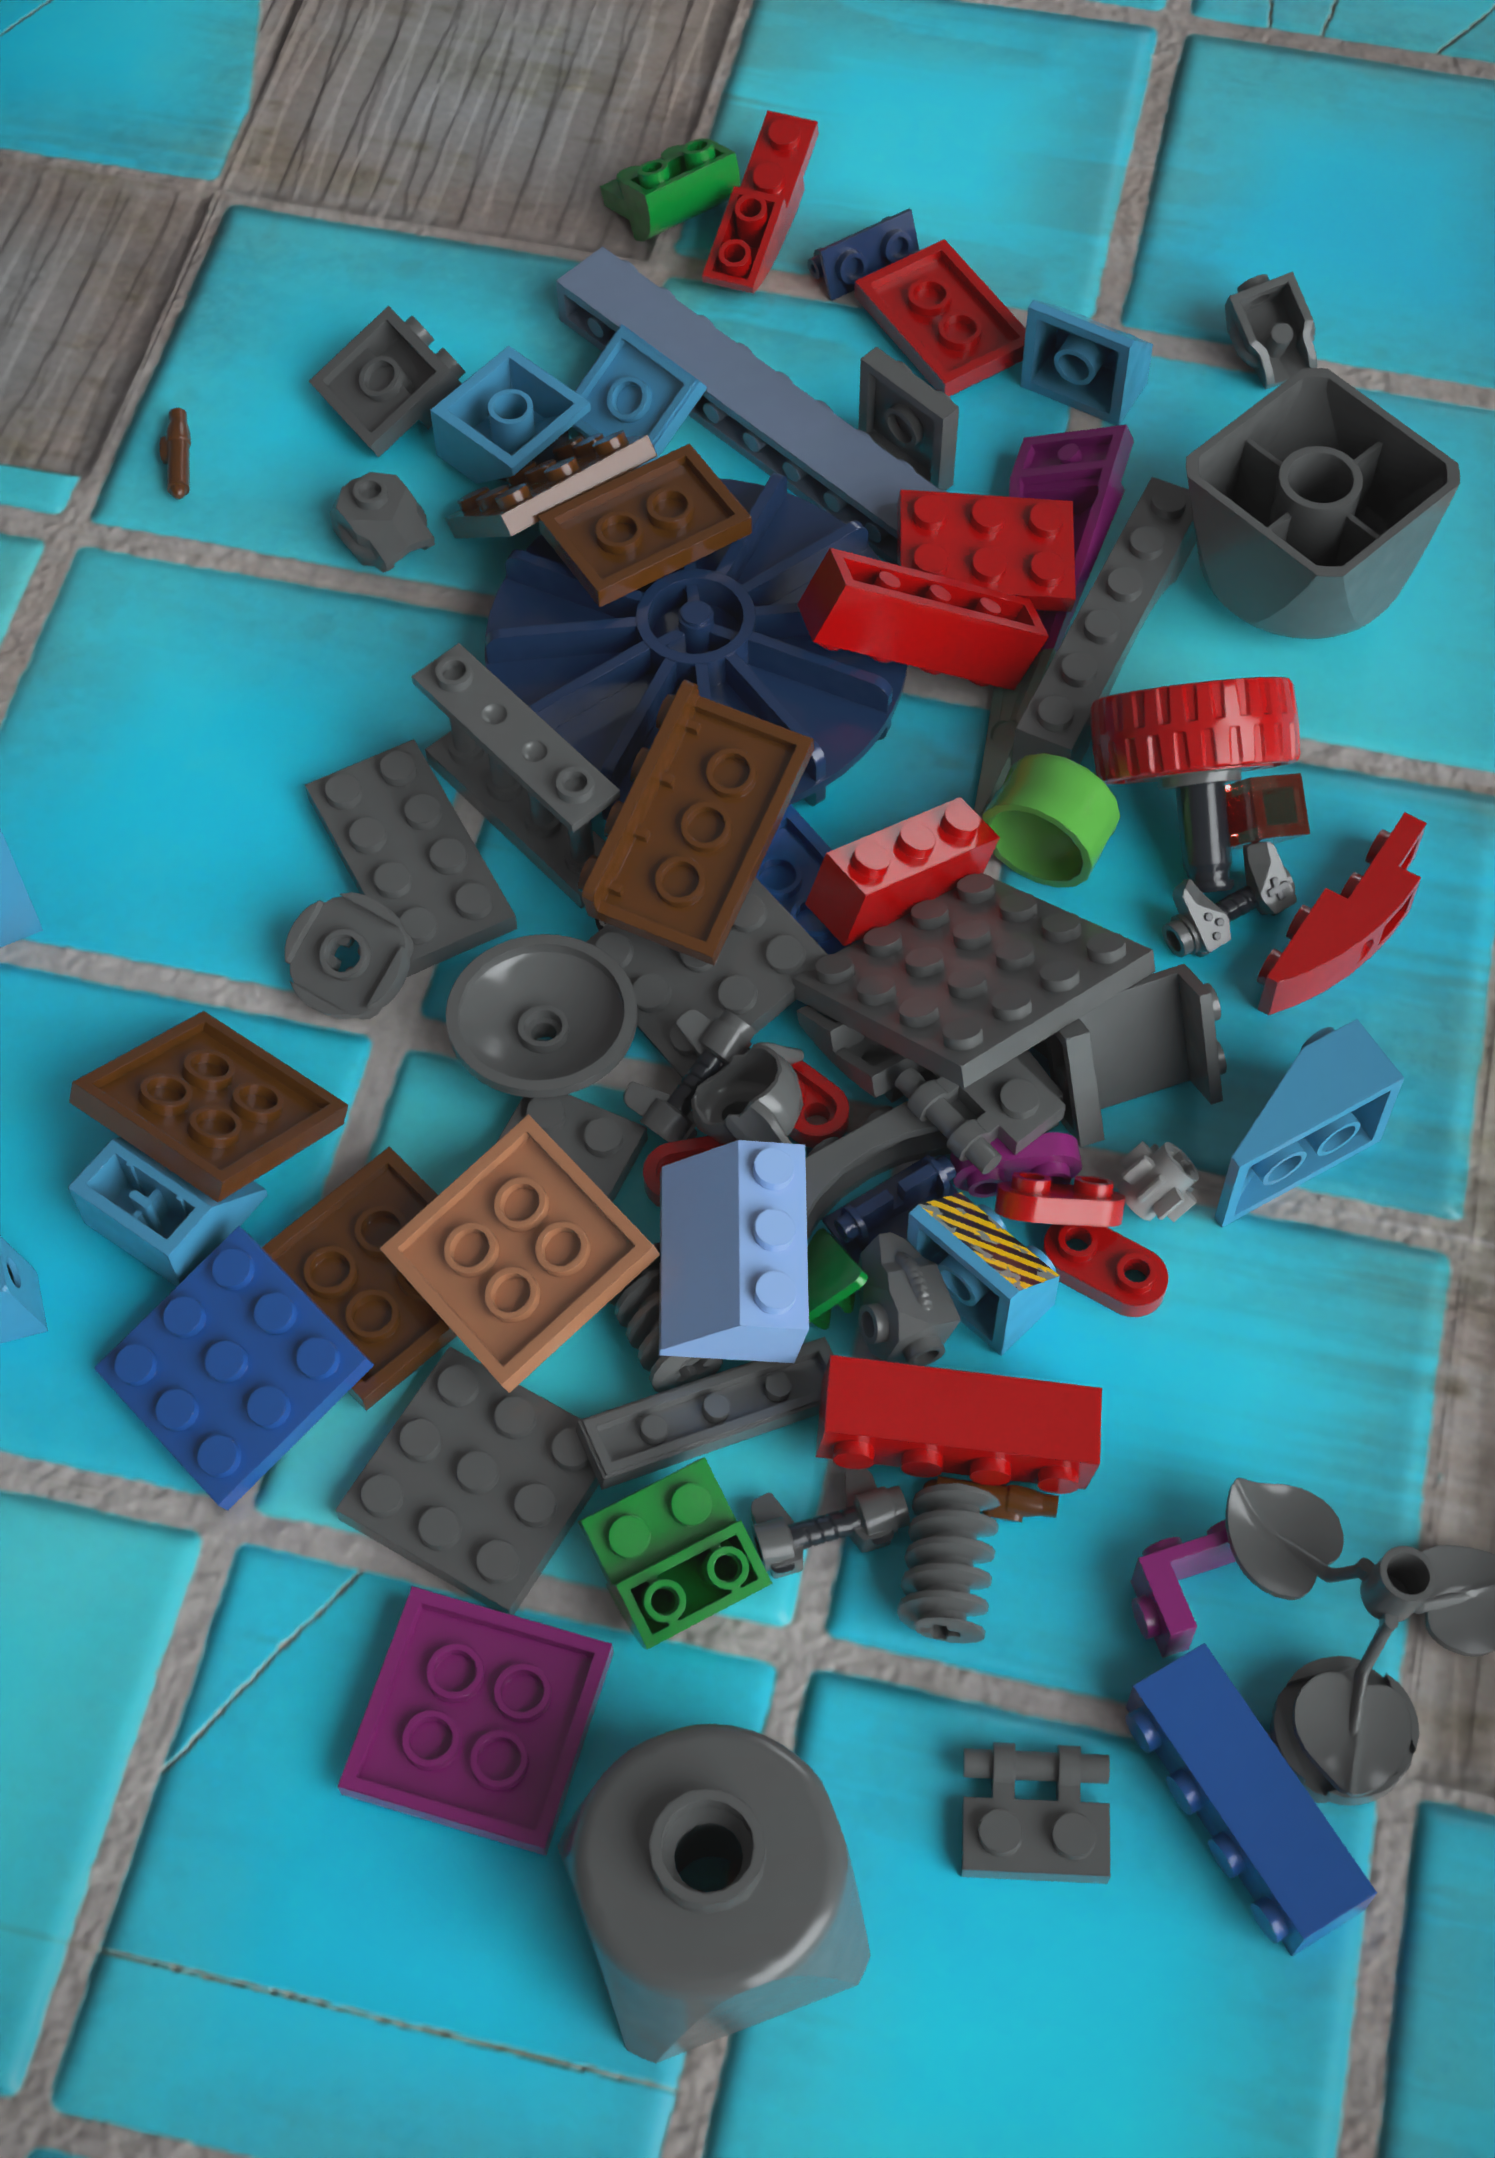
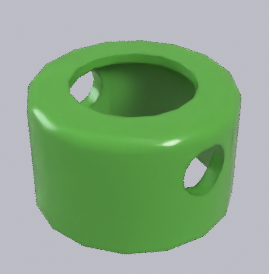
M1040 753L1025 755L1011 766L1002 787L996 791L984 811L982 819L1000 837L993 854L1014 872L1036 883L1060 888L1075 887L1089 878L1107 841L1116 830L1120 819V812L1116 797L1103 780L1088 768L1066 757Z

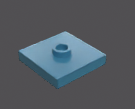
M621 324L574 391L590 402L591 411L572 427L586 438L599 433L606 437L622 430L626 437L648 435L657 457L641 465L643 466L658 459L708 387Z

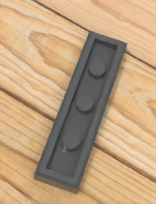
M823 1337L803 1344L795 1363L752 1361L578 1420L576 1433L603 1490L818 1415L821 1382L830 1355L834 1354L826 1338Z

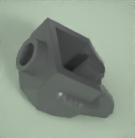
M1293 271L1269 280L1267 274L1255 276L1242 283L1237 288L1238 293L1228 297L1225 304L1228 334L1239 357L1254 369L1264 389L1283 384L1302 368H1317V356L1313 344L1314 336L1316 335L1315 323Z
M370 472L360 478L351 480L341 488L330 511L333 531L362 565L375 566L383 573L394 568V564L409 552L420 548L426 550L435 545L434 536L427 528L425 511L397 475Z
M891 1232L878 1234L861 1252L858 1263L868 1275L866 1283L859 1289L860 1310L858 1323L861 1335L870 1353L884 1361L926 1366L944 1355L946 1351L944 1344L961 1321L937 1264L924 1258L906 1239Z

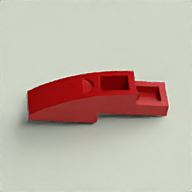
M767 110L740 187L734 186L702 274L703 282L752 294L762 284L781 250L805 191L803 177L819 135L818 121Z
M1404 812L1391 833L1382 829L1376 836L1365 859V862L1369 863L1370 866L1363 876L1353 872L1340 895L1325 888L1312 908L1304 904L1300 907L1286 934V937L1291 939L1283 953L1274 948L1266 958L1258 974L1257 982L1264 985L1258 1006L1259 1011L1271 1015L1296 1006L1328 990L1371 958L1393 935L1409 913L1421 880L1420 876L1407 869L1417 854L1427 824L1426 822Z

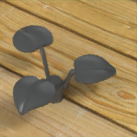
M1237 1478L1231 1485L1227 1498L1226 1531L1231 1551L1238 1566L1254 1585L1274 1597L1298 1600L1312 1589L1317 1576L1328 1583L1359 1578L1362 1580L1360 1586L1362 1602L1366 1610L1373 1617L1379 1619V1627L1355 1670L1354 1679L1351 1680L1345 1675L1336 1672L1321 1673L1313 1677L1299 1690L1292 1710V1725L1295 1737L1302 1751L1313 1765L1340 1793L1350 1797L1369 1794L1381 1787L1397 1771L1409 1750L1412 1739L1411 1713L1404 1697L1397 1690L1386 1685H1367L1369 1674L1389 1636L1397 1628L1398 1623L1407 1619L1412 1613H1425V1624L1430 1636L1449 1651L1473 1657L1487 1655L1495 1651V1554L1456 1545H1438L1427 1548L1422 1552L1413 1547L1398 1546L1387 1551L1376 1564L1367 1558H1361L1355 1565L1331 1568L1329 1566L1342 1553L1344 1536L1338 1516L1325 1501L1311 1492L1291 1485L1258 1483Z

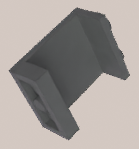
M1181 964L1147 976L1045 1039L1051 1079L1064 1094L1063 1103L1066 1106L1064 1118L1060 1121L1068 1132L1077 1139L1080 1147L1105 1140L1101 1109L1183 1082L1191 1081L1211 1105L1223 1101L1220 1075L1226 1073L1227 1064L1223 1049L1216 1038L1215 1021L1221 1018V1007L1214 988L1209 983L1203 984L1185 964Z

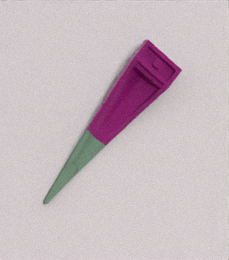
M1127 425L1023 438L1010 476L1009 497L1073 501L1076 600L1072 612L1036 610L1049 635L1048 639L1015 690L997 686L993 688L987 738L974 811L981 818L996 791L1004 783L1012 763L1015 729L1063 641L1125 492L1121 481L1134 443Z

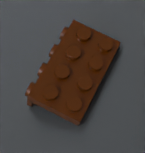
M684 680L676 695L669 693L663 700L656 719V728L659 731L651 748L643 747L637 754L630 774V781L633 782L631 790L625 802L617 801L613 805L604 828V835L608 838L599 856L591 855L586 861L579 877L578 890L582 891V899L588 916L714 966L815 748L813 738L699 695L697 684Z

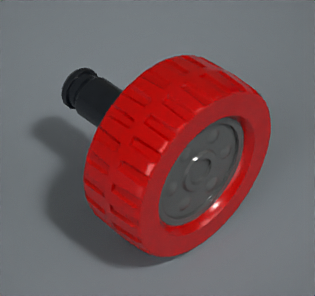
M1250 677L1203 681L1130 691L1094 700L1090 708L1092 747L1097 776L1105 784L1109 785L1157 782L1159 790L1175 789L1182 862L1188 879H1191L1202 893L1232 890L1235 883L1234 879H1230L1232 852L1225 784L1241 781V772L1285 766L1298 761L1300 756L1299 717L1294 684L1291 679L1286 677Z

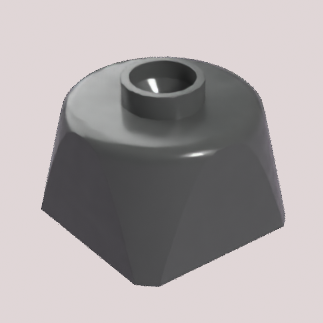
M1302 368L1186 456V471L1199 562L1209 588L1226 608L1245 622L1264 631L1292 638L1320 639L1347 634L1369 624L1383 613L1397 598L1413 573L1460 484L1459 465L1456 461L1326 368Z
M696 1724L678 1728L648 1739L627 1751L603 1773L579 1805L563 1831L557 1846L626 2050L640 2058L656 2064L857 1986L866 1970L871 1955L861 1903L847 1845L826 1789L815 1771L797 1754L763 1734L732 1725ZM708 1856L726 1858L741 1868L731 1884L721 1890L711 1892L693 1889L682 1881L679 1873L694 1860Z

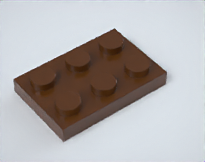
M690 443L538 515L540 533L599 608L752 533V517Z

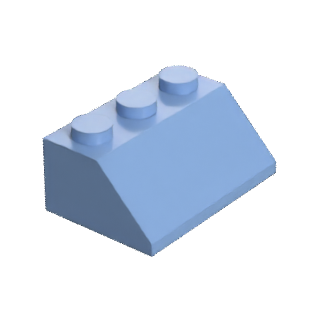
M737 1140L662 1166L660 1172L659 1355L795 1363L809 1331L805 1145Z

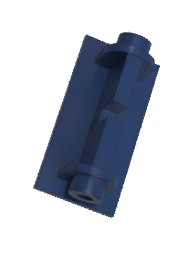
M908 208L891 217H885L874 225L814 251V257L808 259V268L815 279L821 277L825 279L829 300L833 301L854 291L856 280L920 251L912 210Z
M927 1155L824 1217L822 1222L838 1243L858 1264L861 1252L878 1234L891 1232L907 1240L909 1213L918 1204L959 1193L950 1182V1180L956 1177L955 1168L945 1155H941L936 1159Z

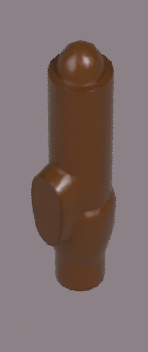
M174 408L169 411V424L166 436L160 439L161 460L165 465L167 464V490L175 499L184 498L190 491L189 448L191 446V434L187 424V412L182 408Z
M938 1476V1479L928 1480L923 1486L924 1489L925 1487L938 1484L959 1483L985 1490L998 1498L1001 1506L994 1510L982 1511V1514L997 1520L1022 1522L1023 1517L1044 1516L1056 1518L1058 1495L1044 1494L1024 1486L1013 1484L1008 1486H988L971 1480Z

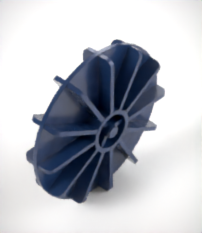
M773 473L765 486L731 479H720L752 517V533L600 608L542 534L525 551L513 550L505 562L506 576L495 596L488 617L485 634L486 668L620 790L621 798L617 801L625 802L631 790L633 782L630 781V774L637 754L643 747L650 749L659 731L656 728V719L663 700L669 693L676 695L684 680L697 684L699 695L814 739L815 749L789 805L804 799L809 805L815 806L825 800L826 786L845 774L864 757L877 740L884 739L891 727V719L902 696L908 665L894 661L882 663L868 655L844 649L833 651L820 646L812 641L797 605L829 548L880 561L881 559L868 545V530L859 521L844 524L820 507L787 493L786 476ZM617 801L602 811L604 820H607L613 805Z

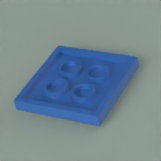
M238 1226L94 1369L215 1503L228 1511L374 1364L250 1234Z

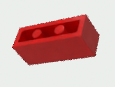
M958 797L827 852L805 905L840 943L846 946L864 938L868 931L877 927L887 926L909 914L912 907L917 903L934 900L957 887L958 881L963 877L984 873L1000 837L961 797Z

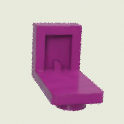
M1226 1519L1210 1527L1206 1536L1185 1543L1182 1542L1180 1537H1171L1158 1541L1147 1547L1142 1552V1557H1139L1131 1579V1584L1137 1596L1132 1599L1133 1614L1143 1637L1146 1640L1154 1637L1162 1658L1189 1650L1197 1629V1624L1178 1580L1236 1562L1227 1537Z

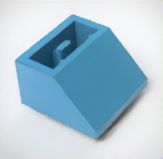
M121 1137L112 1139L68 1186L85 1224L176 1287L238 1226H241L268 1195L265 1188L252 1181L222 1201L216 1202Z

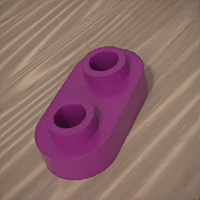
M1059 1132L1042 1134L1016 1155L996 1138L990 1144L1002 1155V1159L991 1172L985 1175L969 1160L960 1161L953 1153L950 1155V1161L956 1171V1177L953 1179L954 1185L979 1198L996 1196L998 1184L1012 1181V1174L1014 1172L1039 1173L1051 1177V1183L1070 1184L1072 1178L1077 1176L1082 1170L1077 1139L1072 1135Z

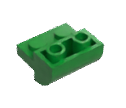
M702 138L690 141L685 145L669 147L661 153L660 158L648 161L640 166L625 168L616 175V179L599 187L604 205L630 220L634 239L644 242L729 201L734 186L740 187V174L734 151L711 139Z
M705 1457L578 1521L608 1582L605 1585L636 1640L647 1650L773 1584L742 1521L735 1519Z

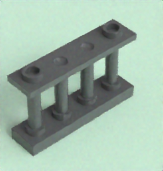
M458 643L412 676L413 684L442 710L450 720L451 731L425 749L427 763L582 909L585 905L582 899V891L578 890L580 874L588 858L591 855L598 857L605 844V841L592 830L591 819L621 798L620 790Z

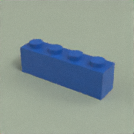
M1205 1643L1133 1685L1126 1705L1129 1714L1125 1716L1127 1726L1133 1738L1146 1753L1156 1752L1170 1773L1166 1777V1782L1173 1798L1187 1815H1192L1196 1812L1212 1836L1208 1839V1846L1215 1861L1229 1878L1233 1879L1239 1876L1255 1900L1250 1905L1252 1914L1270 1941L1275 1944L1282 1941L1293 1957L1365 1911L1377 1894L1376 1890Z

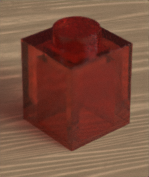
M1301 773L1250 777L1225 786L1231 850L1243 849L1244 845L1253 842L1277 844L1310 834Z

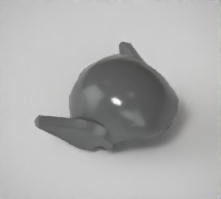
M760 1042L753 1044L752 1048L744 1055H733L729 1065L701 1083L692 1096V1115L697 1129L723 1145L737 1140L792 1144L787 1136L792 1132L803 1107V1100L798 1076L791 1064L804 1059L803 1051L798 1048L781 1046L771 1042Z

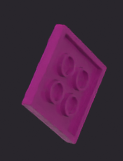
M412 1586L340 1778L338 1789L341 1795L547 1856L614 1654L613 1645Z

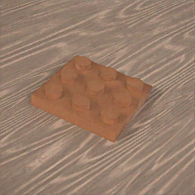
M529 1114L379 1248L509 1393L660 1256L655 1246Z

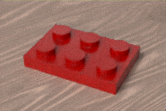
M945 239L855 281L854 297L936 391H942L950 397L1023 361L1026 328Z
M900 489L897 502V565L1030 599L1036 610L1072 612L1076 600L1073 501Z

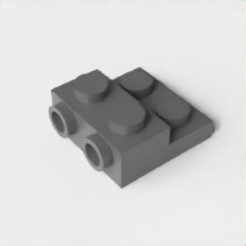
M387 306L309 382L370 449L380 457L418 420L427 429L431 428L430 410L461 385L458 379L466 372L443 347L434 354L428 347L434 341L433 337L413 315L404 322L390 306Z

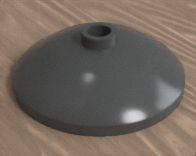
M549 934L529 935L500 943L486 950L467 965L450 991L446 1007V1025L449 1041L457 1059L471 1075L482 1083L498 1091L515 1096L530 1098L556 1097L579 1091L596 1083L620 1063L629 1050L637 1028V1002L633 986L627 974L603 950L590 943L568 936ZM541 1037L553 1038L548 1041H536Z

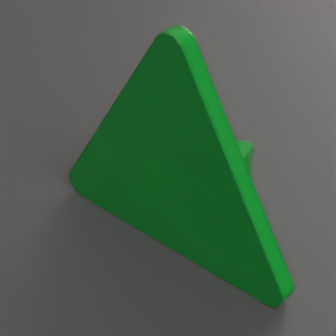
M821 1228L814 1234L807 1247L809 1323L812 1322L815 1326L827 1330L830 1326L833 1306L839 1305L848 1314L853 1312L855 1291L866 1283L868 1275L826 1229Z

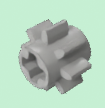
M1142 1141L1119 1161L1125 1168V1171L1121 1174L1123 1180L1117 1185L1118 1191L1126 1197L1125 1203L1140 1218L1151 1221L1155 1216L1160 1220L1168 1216L1169 1219L1175 1222L1197 1203L1191 1192L1195 1189L1193 1184L1199 1180L1198 1171L1187 1155L1174 1144L1166 1142L1159 1148L1156 1144L1149 1147Z

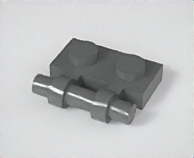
M1017 1057L966 1088H962L934 1072L932 1073L938 1079L927 1081L913 1067L902 1072L895 1081V1086L909 1099L907 1103L908 1109L920 1121L925 1122L929 1120L948 1139L947 1148L960 1161L969 1160L984 1175L991 1172L1002 1159V1155L990 1144L996 1138L1016 1155L1064 1118L1066 1105ZM959 1099L977 1119L967 1121L951 1103Z
M993 1742L992 1749L964 1748L963 1778L991 1779V1798H963L961 1877L1108 1884L1110 1879V1803L1080 1802V1784H1109V1755L1082 1754L1080 1746L1058 1745L1057 1752L1016 1751L1015 1743ZM1015 1780L1056 1782V1801L1015 1799Z

